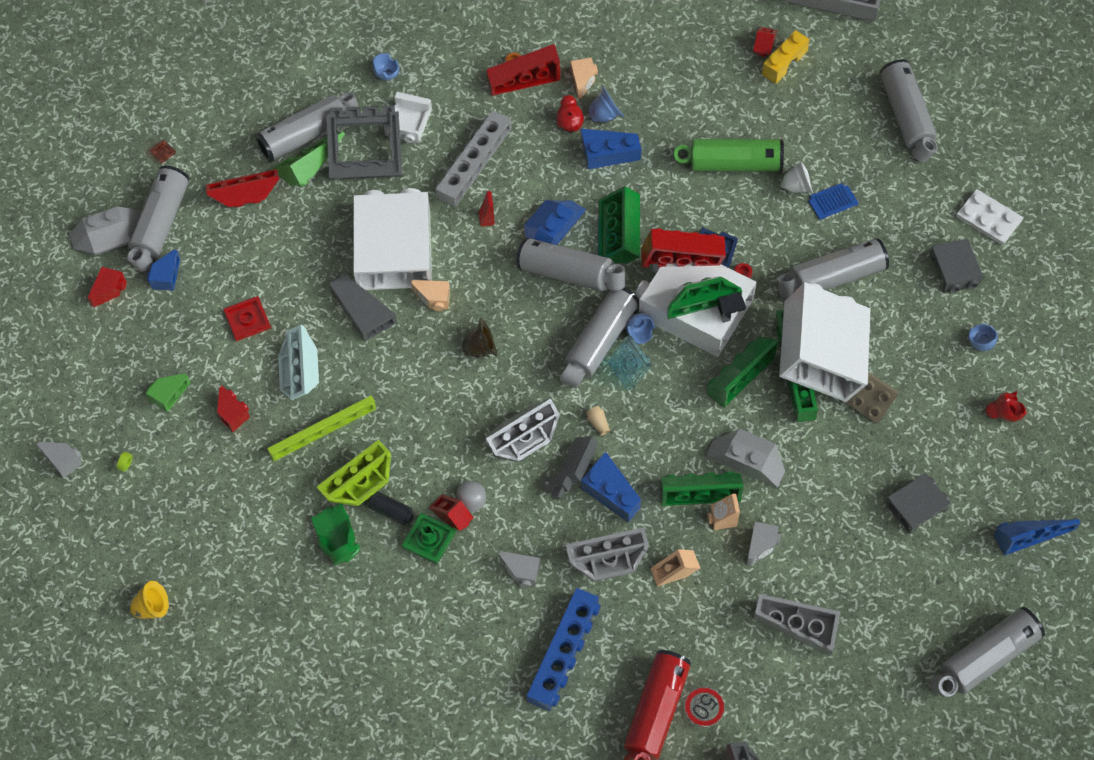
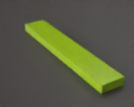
M371 395L267 448L273 461H276L376 410L374 398Z

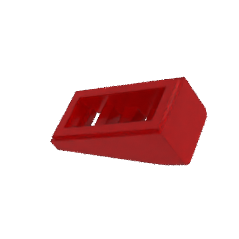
M491 191L486 192L479 209L481 227L495 225Z

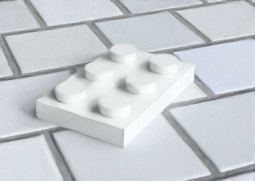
M978 189L975 190L956 215L958 219L1002 246L1024 218Z

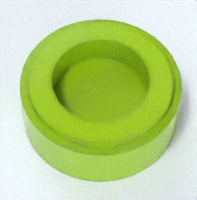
M124 451L117 462L116 468L122 472L127 471L133 459L132 454Z

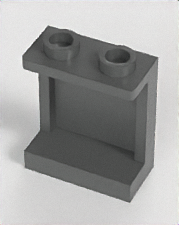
M968 239L932 246L930 258L932 261H936L944 282V293H956L963 288L973 289L980 285L983 275Z
M926 473L890 495L885 503L909 535L915 532L918 526L941 511L946 512L951 504L948 496L939 490L935 480Z

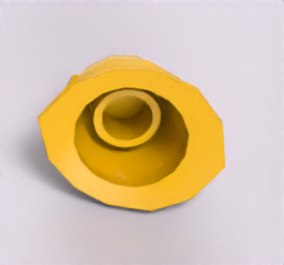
M148 581L132 599L129 614L140 619L161 618L166 615L169 604L164 587L157 581Z

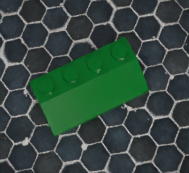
M626 186L599 199L598 256L610 258L613 263H630L640 258V194Z
M758 337L755 341H750L742 354L739 352L729 366L725 365L717 378L713 377L708 382L707 395L725 408L775 359L778 341L765 337Z
M725 472L724 474L705 473L704 475L686 474L684 476L666 475L661 477L660 481L662 506L714 504L731 494H736L738 502H741L744 488L741 475L734 472Z

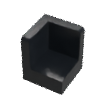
M741 292L718 297L717 308L723 323L731 320L732 313L746 309Z

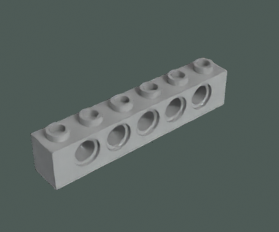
M492 111L489 116L487 115L484 118L482 126L476 129L472 140L465 144L464 151L461 155H457L453 166L447 169L443 180L437 183L435 187L437 199L453 207L457 206L512 129L511 119L495 111Z

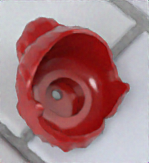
M565 95L560 101L561 106L556 114L557 126L563 127L565 131L570 133L578 132L584 123L582 110L572 95Z
M1017 391L1002 393L996 401L990 402L985 407V412L989 418H1001L1011 422L1022 420L1027 412L1023 403L1017 401Z

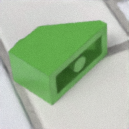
M185 373L158 378L154 384L152 383L148 387L146 395L151 403L168 412L191 383L188 375Z

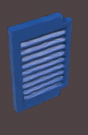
M843 183L809 196L811 198L809 203L819 220L859 205L849 186H844Z

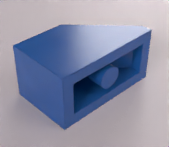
M172 250L152 264L151 271L147 273V282L150 283L152 289L174 291L180 264L178 250Z

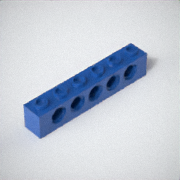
M576 588L527 694V702L548 711L551 710L552 706H557L560 699L558 692L560 688H565L569 678L566 676L569 669L573 670L577 661L574 657L577 651L581 652L585 640L582 639L585 633L589 634L593 625L591 619L593 615H598L601 608L598 596ZM579 611H584L587 615L579 617L576 614ZM570 629H576L579 631L576 635H571L568 633ZM562 647H568L571 649L568 653H562L560 651ZM554 665H560L562 666V669L560 671H554L552 670V667ZM546 683L554 685L551 690H546L543 686Z

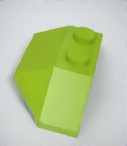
M378 439L319 484L317 489L329 502L359 506L389 483L391 452Z

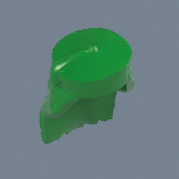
M342 504L328 507L322 510V513L317 514V517L313 516L311 518L319 548L322 549L325 555L330 557L333 566L349 562L360 552L359 544H355V535L349 516Z

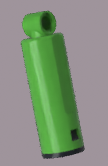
M693 139L692 147L687 145L676 147L674 150V160L679 165L691 163L692 171L783 172L784 141L783 139ZM680 151H685L688 157L680 159L677 154Z

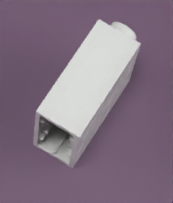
M408 188L397 194H384L378 190H370L363 195H354V276L356 283L363 289L412 288V280L432 281L431 218L428 192Z
M677 263L666 264V267H658V264H654L652 272L656 273L651 283L643 280L635 292L639 299V314L649 315L653 319L655 326L719 357L753 302L757 282L723 265L695 266L694 263H690L684 267H678ZM719 276L742 289V297L746 309L732 313L731 320L723 323L717 307L672 319L667 318L668 305L679 287L687 282L694 283L706 277L713 278Z
M804 282L784 302L779 377L844 402L851 399L868 384L870 308L856 303L851 297L838 296L823 290L816 283Z

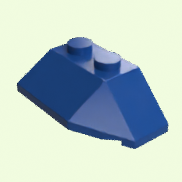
M545 200L524 225L525 237L557 245L586 209L572 200Z

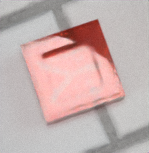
M164 140L150 150L151 154L162 164L176 153Z

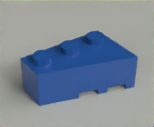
M581 129V143L588 169L641 160V145L638 134Z
M606 452L581 480V489L628 523L640 509V497Z

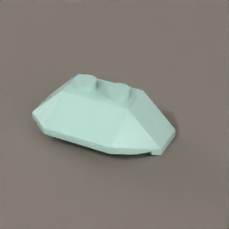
M303 325L286 331V339L278 356L280 391L291 400L308 394L319 383L317 348Z

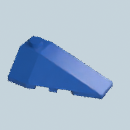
M1079 519L1015 521L1010 524L1004 522L997 526L994 537L1003 555L1006 556L1074 531L1081 522Z

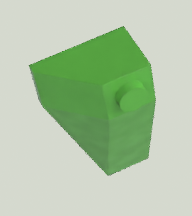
M337 132L338 143L344 137V132ZM327 137L315 143L316 147L312 146L300 151L302 155H297L293 158L289 157L272 169H277L278 175L290 186L298 185L301 187L309 182L308 179L316 174L328 158Z

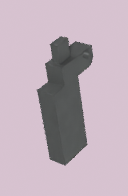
M593 436L575 438L558 475L547 477L543 481L541 487L547 494L552 493L550 497L553 500L561 499L564 492H569L573 482H581L599 444Z

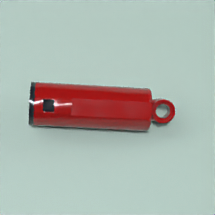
M658 650L656 652L624 742V749L630 754H627L623 760L659 759L691 667V662L686 657L668 650Z

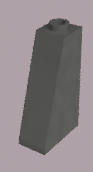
M346 274L335 278L329 283L332 294L364 341L397 324L396 315L393 311Z

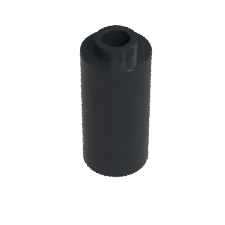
M379 491L373 494L368 505L369 509L403 526L406 523L409 524L414 516L412 507Z

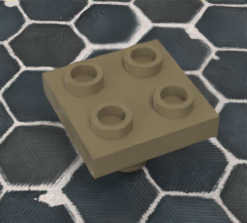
M868 372V384L845 403L878 424L899 394V391Z

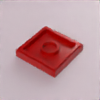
M259 296L223 309L236 342L271 329Z

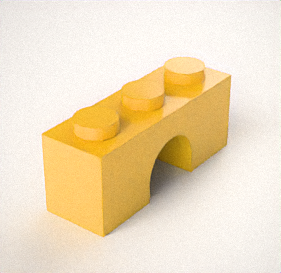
M795 30L764 62L762 75L777 84L787 73L790 63L793 60L798 62L808 51L810 39Z

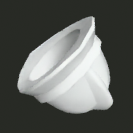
M802 162L784 175L780 185L781 188L795 193H813L808 171Z

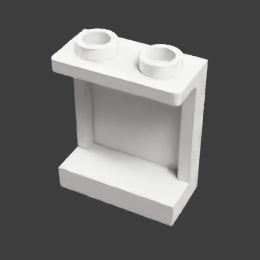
M397 92L395 95V111H399L400 139L408 143H419L432 110L431 99ZM385 124V135L390 138V124Z

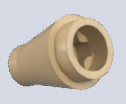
M600 406L593 407L586 412V419L599 432L600 436L611 431L604 410Z

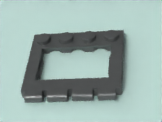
M395 105L382 106V112H379L378 106H365L364 113H361L360 107H346V114H343L342 107L330 108V114H326L330 180L402 177L399 111H395ZM390 124L391 131H389L392 159L338 162L337 152H339L336 126Z

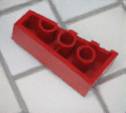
M555 44L486 69L487 81L492 96L560 81V59Z
M656 228L650 230L641 247L642 268L649 267V264H658V267H666V264L677 263L678 267H684L690 263H694L695 266H720L726 257L725 237L717 236L716 234L707 235L697 232L688 233L679 230L670 231Z

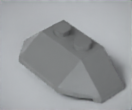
M115 207L82 218L69 233L74 250L98 255L127 245L140 216V211Z
M551 398L527 407L495 427L485 440L495 456L520 461L551 442L560 414Z
M737 429L714 439L705 456L778 488L785 473L776 444L742 429Z
M644 527L565 545L570 565L594 582L634 573L649 548Z

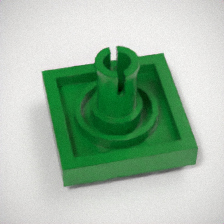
M420 513L403 542L402 549L438 565L453 539L456 529Z

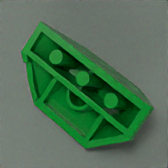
M719 276L713 278L706 277L694 283L687 282L679 287L668 305L667 318L672 319L717 307L718 297L737 292L742 294V289Z

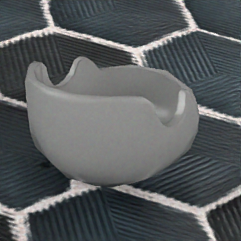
M465 481L458 487L456 497L462 501L471 513L479 511L485 505L486 491L479 482Z

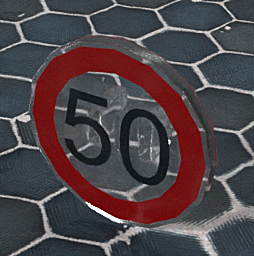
M699 687L693 689L687 695L684 701V712L692 724L701 728H709L717 725L722 720L725 714V702L717 690L710 687Z

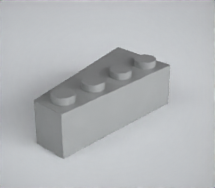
M759 594L754 614L755 620L830 656L833 653L840 611Z

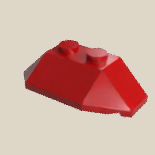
M274 169L205 184L206 193L228 207H241L247 203L256 204L267 198L278 182L279 175L278 170Z

